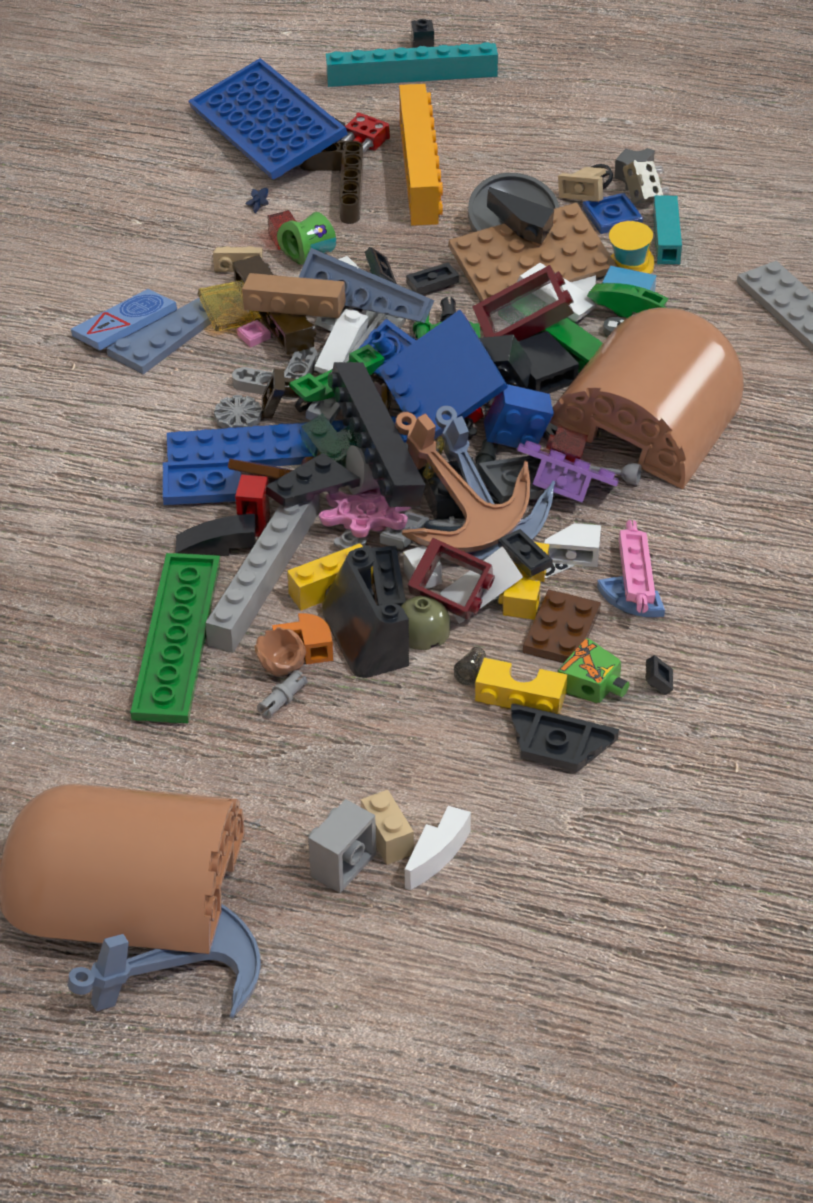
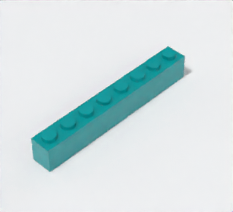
M484 42L472 45L399 47L388 50H355L353 52L334 51L326 53L328 87L498 77L496 43Z

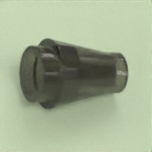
M473 647L469 653L454 665V677L459 683L463 685L475 683L483 659L486 658V653L482 648Z

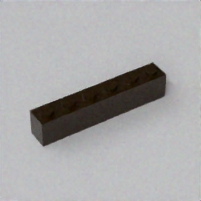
M259 255L233 262L234 281L241 292L249 273L274 275L269 264L265 263ZM256 311L287 355L314 347L316 329L314 324L307 320L306 315Z

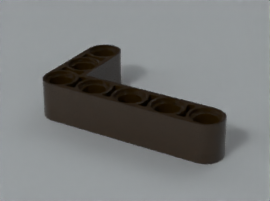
M338 141L299 165L301 169L307 171H341L339 191L340 220L345 224H354L360 220L363 181L362 143L358 141Z

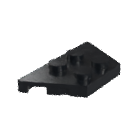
M514 703L511 704V718L521 759L578 772L619 738V729Z

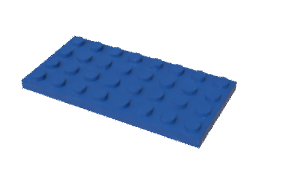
M261 58L188 101L190 107L272 180L281 177L285 172L302 164L308 158L320 153L323 149L348 135L345 126Z

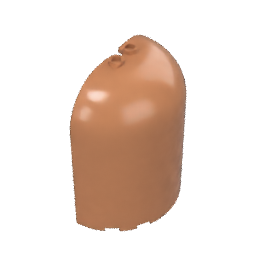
M676 308L644 310L628 317L611 332L552 407L554 414L549 423L589 443H592L596 438L598 428L600 427L642 448L638 464H641V469L684 489L741 405L744 389L742 366L730 341L717 327L706 319L694 313Z
M64 784L47 789L31 799L22 808L8 833L2 858H0L1 911L7 921L23 932L40 937L103 943L106 938L124 934L129 942L128 946L209 954L222 912V882L226 871L234 872L245 834L243 810L239 808L240 801L232 798L86 784Z

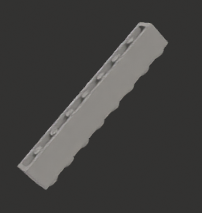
M319 494L314 495L312 500L287 507L279 505L207 619L208 646L234 653L319 514Z

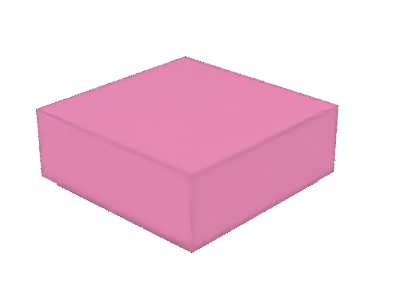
M258 320L237 328V335L249 347L271 339V332Z

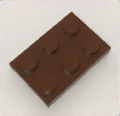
M548 589L524 641L523 653L564 663L586 638H589L600 612L601 602Z

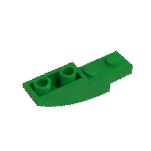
M622 283L595 284L587 295L597 305L606 306L613 310L616 315L626 318L634 313L648 309L667 308L665 305L669 298L646 288Z

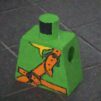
M588 638L581 643L558 669V673L567 674V694L594 703H600L609 692L623 697L627 693L630 684L628 681L620 678V659Z

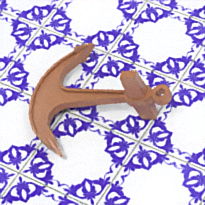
M403 412L397 416L395 426L400 434L408 435L406 441L408 452L417 469L419 470L424 467L428 461L465 517V524L456 531L447 532L425 528L406 529L402 531L403 536L424 546H428L432 538H435L461 551L474 552L497 544L499 538L512 533L524 516L530 497L528 462L524 461L523 468L517 477L513 494L509 501L495 505L487 503L475 493L436 451V442L434 441L436 426L426 413L417 419L409 412ZM402 422H408L410 425H404Z

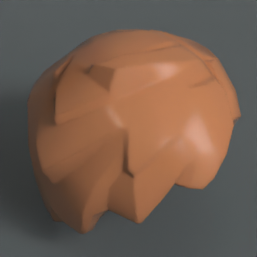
M277 627L275 630H266L264 636L257 638L256 645H254L255 653L262 667L274 676L287 675L294 670H298L304 664L306 649L298 634L293 630Z

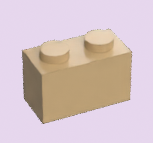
M389 790L361 799V808L375 815L376 848L386 865L411 856L414 851V831Z

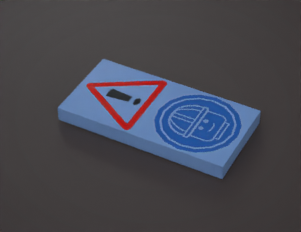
M146 289L71 328V333L73 337L98 350H102L115 343L118 339L125 338L176 311L177 305L175 301L150 289Z

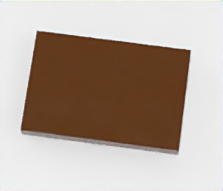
M229 459L228 463L230 470L276 479L293 471L291 469L236 459Z

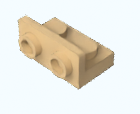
M251 246L216 247L213 251L214 272H234L233 262L259 255L263 259L262 247Z

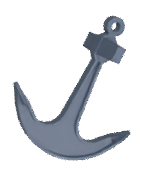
M451 406L440 407L437 410L435 421L439 427L444 428L442 433L444 440L443 450L448 461L457 460L464 481L481 499L487 503L494 504L467 452L470 444L468 441L469 431L463 417L457 418V412ZM447 414L450 416V419L444 420L442 415ZM552 481L550 486L540 496L531 514L522 519L514 531L521 529L532 540L536 538L548 517L555 481ZM497 543L483 550L466 553L485 560L500 548Z
M221 904L222 912L209 954L154 949L127 959L129 942L124 934L104 939L98 960L93 964L91 970L84 967L72 969L69 973L67 986L71 992L79 995L87 994L92 990L91 1004L96 1011H100L116 1005L121 986L126 983L129 976L203 960H217L230 966L236 974L237 980L231 998L230 1018L234 1019L237 1013L246 1005L255 990L261 966L260 952L257 942L247 925L234 912Z

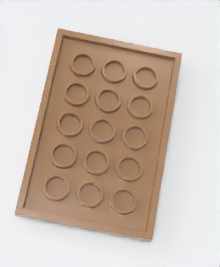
M577 202L554 209L553 227L542 244L519 237L505 223L449 239L448 247L480 301L517 283L520 275L539 263L545 266L550 265L555 273L560 271L562 277L569 282L595 275L596 278L605 276L610 266L617 267Z

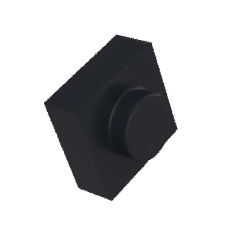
M655 655L646 659L645 677L648 684L664 695L673 691V669Z

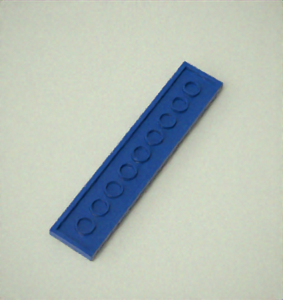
M397 416L391 417L394 424L396 422ZM333 420L329 427L316 422L167 433L168 462L241 458L243 461L271 466L302 465L304 458H315L322 453L336 462L346 461L349 447H358L357 440L354 434L351 433L350 427L344 426L342 420ZM402 422L404 425H410L408 422ZM400 434L403 442L405 443L407 441L408 435Z

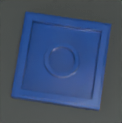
M625 193L603 197V200L599 202H583L582 209L600 234L610 232L611 228L620 222L635 221L643 223V217Z

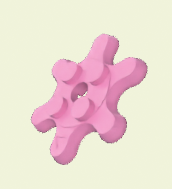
M380 488L364 491L356 495H348L339 491L326 495L329 506L334 507V509L320 512L319 518L325 526L344 524V528L351 530L353 536L362 538L368 535L370 529L382 531L386 527L395 530L405 528L408 517L398 512L409 510L411 507H389L384 496L381 495Z

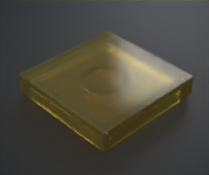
M243 280L198 289L197 295L215 331L240 327L255 320L260 322L261 316L258 311L244 310Z

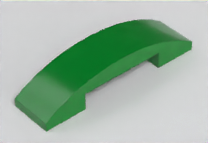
M367 344L349 353V360L347 362H363L369 375H371L384 363L385 358ZM332 369L317 377L308 373L289 384V387L305 401H321L335 397L332 388L328 386V374L332 372Z

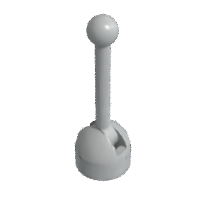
M627 464L622 470L605 468L615 472L617 475H621L626 483L638 485L640 482L641 464ZM590 466V467H589L590 469H593V470H596V471H599V470H600V467H597V466Z

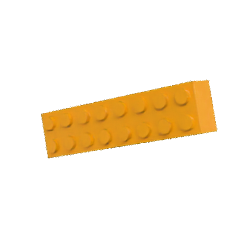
M426 84L399 85L400 131L411 226L439 225V215H443V204L441 201L443 185L441 182V169H439L431 92L426 91Z

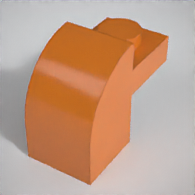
M299 613L298 622L272 625V630L281 627L283 629H291L298 634L306 649L304 658L306 665L333 661V641L330 628L322 618L313 614Z

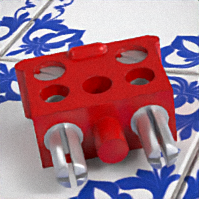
M360 112L356 113V116L346 125L348 135L340 141H358L362 143L363 153L368 149L376 151L387 139H390L389 123Z

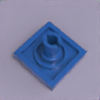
M385 319L377 329L371 331L369 337L359 348L369 344L385 358L384 363H386L416 340L388 319ZM378 369L373 372L385 381Z

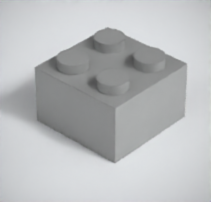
M347 799L337 808H333L328 814L327 819L319 827H315L308 837L311 877L341 893L376 855L375 815Z

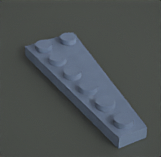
M313 248L310 249L299 275V278L344 281L345 306L425 323L434 303V300Z
M221 285L137 332L118 339L116 343L107 348V355L137 372L145 374L240 302V294Z

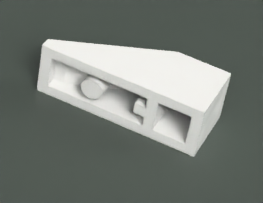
M346 309L336 321L315 364L314 370L325 373L333 369L334 362H343L366 332L369 316Z

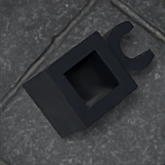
M419 19L411 21L412 48L419 46L434 47L432 20Z

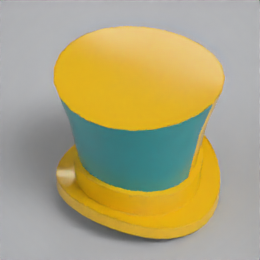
M624 221L614 225L609 232V239L614 251L611 257L617 267L651 274L654 270V257L649 250L653 239L652 230L647 225L635 221Z

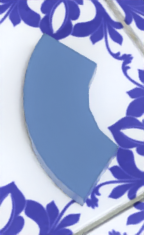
M623 576L597 581V588L601 595L611 605L621 611L642 617L665 616V608L658 591H655L654 604L647 603L648 611L642 613L641 609V613H639L636 609V603L626 601Z

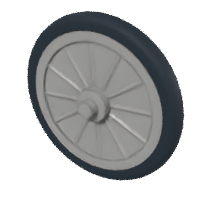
M450 516L449 518L433 519L426 521L424 528L447 532L456 531L463 527L465 518Z

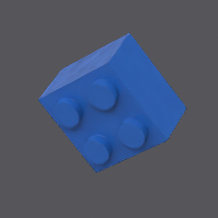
M508 385L507 389L495 397L484 419L487 442L518 448L520 443L525 445L526 441L539 444L554 414L550 394Z

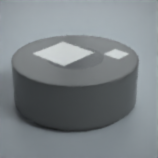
M620 317L606 319L603 327L604 334L608 337L625 319Z

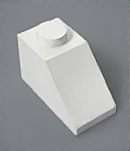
M574 523L545 539V543L549 544V556L553 559V563L598 567L601 525Z

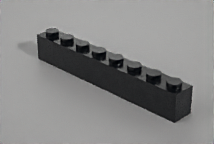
M334 362L332 372L328 374V386L333 390L335 400L342 409L343 417L347 419L350 431L357 440L358 448H361L365 462L372 471L373 479L377 481L380 487L381 495L384 496L389 507H420L425 483L364 363Z

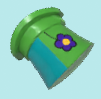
M313 212L301 222H285L277 232V241L281 250L291 260L300 265H304L311 248L322 253H329L336 247V235L333 226L320 212Z

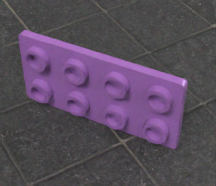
M526 441L525 445L520 443L517 451L542 459L533 485L547 489L552 481H555L553 492L579 502H583L591 478L617 487L618 478L614 477L615 472L601 467L599 471L590 469V463L577 458L575 462L565 459V454L552 449L550 454L540 450L541 445Z

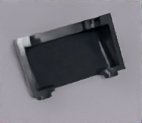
M369 545L356 548L347 554L322 603L323 616L352 673L360 678H369L409 666V618L404 609L397 604L376 605L371 585V567L374 565V554Z

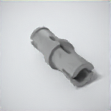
M294 670L282 684H276L272 688V693L257 705L259 713L268 706L269 709L262 716L269 719L283 704H289L293 700V695L307 684L305 676L296 682V679L303 673L299 670Z

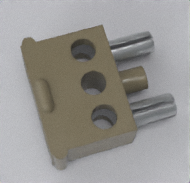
M635 160L623 167L628 190L635 206L644 202H653L654 195H668L670 192L668 187L661 188L662 178L658 177L657 174L663 172V167L655 166L654 161L637 162Z

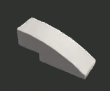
M448 806L438 828L426 824L405 867V889L412 890L438 873L456 855L470 833L471 812Z

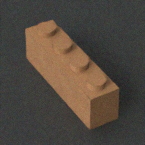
M249 273L242 288L244 310L339 318L346 303L344 281Z

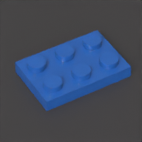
M229 459L163 462V505L236 501L235 495L242 473L228 468Z

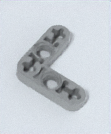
M312 347L294 352L284 372V377L298 379L308 373L312 375L315 368L316 349ZM248 367L237 368L232 373L233 387L240 391L263 395L267 385L261 383L268 382L272 372ZM295 371H303L304 373L295 374V373H293V372H295ZM282 396V399H287V400L297 399V398L284 397V396Z

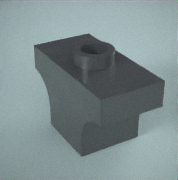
M625 148L615 159L614 178L623 181L626 184L625 189L628 190L623 167L635 160L637 162L654 161L655 150L646 148L642 151H633Z

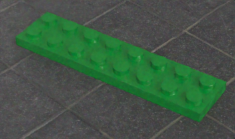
M166 553L130 712L131 720L189 723L207 633L206 621L211 613L220 568V556Z

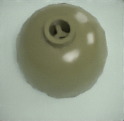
M423 595L412 597L403 603L401 607L409 618L410 648L429 650L431 645L439 643L440 646L445 643L450 635L451 621L444 604L434 598Z

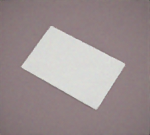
M501 547L483 560L492 564L495 579L489 591L484 590L481 596L483 601L480 609L523 578L504 547ZM470 570L441 591L440 594L453 602L465 606L481 575ZM453 614L459 624L466 620Z

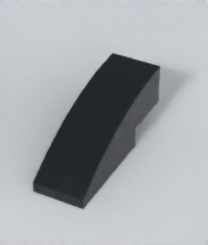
M255 514L222 517L191 527L176 535L175 553L229 556L230 548H253L256 543Z

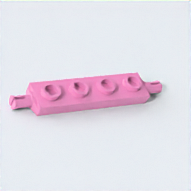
M628 520L626 522V530H620L618 538L626 601L636 603V609L639 613H641V609L642 613L648 611L647 603L654 604L655 599L647 533L637 530L635 520H633V523L631 520Z

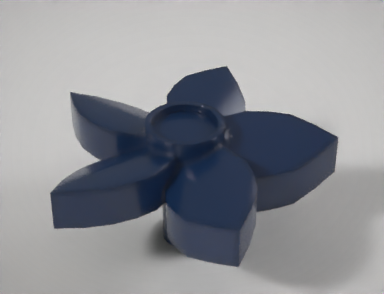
M262 188L260 191L252 189L251 196L253 198L245 203L247 206H253V211L257 213L260 204L262 206L269 204L266 199L268 189Z

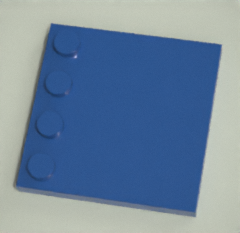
M458 310L378 368L402 412L412 413L416 419L426 413L435 424L434 439L439 437L444 431V428L439 427L435 421L437 410L440 407L451 406L457 412V418L462 416L464 419L508 388L502 375L461 310ZM443 414L442 418L444 420H449L450 416L447 414Z

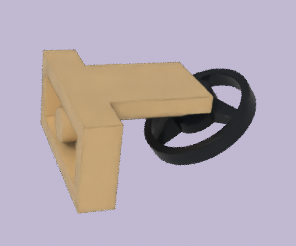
M596 164L591 167H585L573 174L562 173L558 175L559 198L598 202L603 200V189L608 187L613 180L611 168L605 164ZM609 175L608 180L603 184V178Z

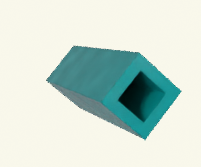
M654 195L653 223L657 264L680 265L682 238L678 196Z

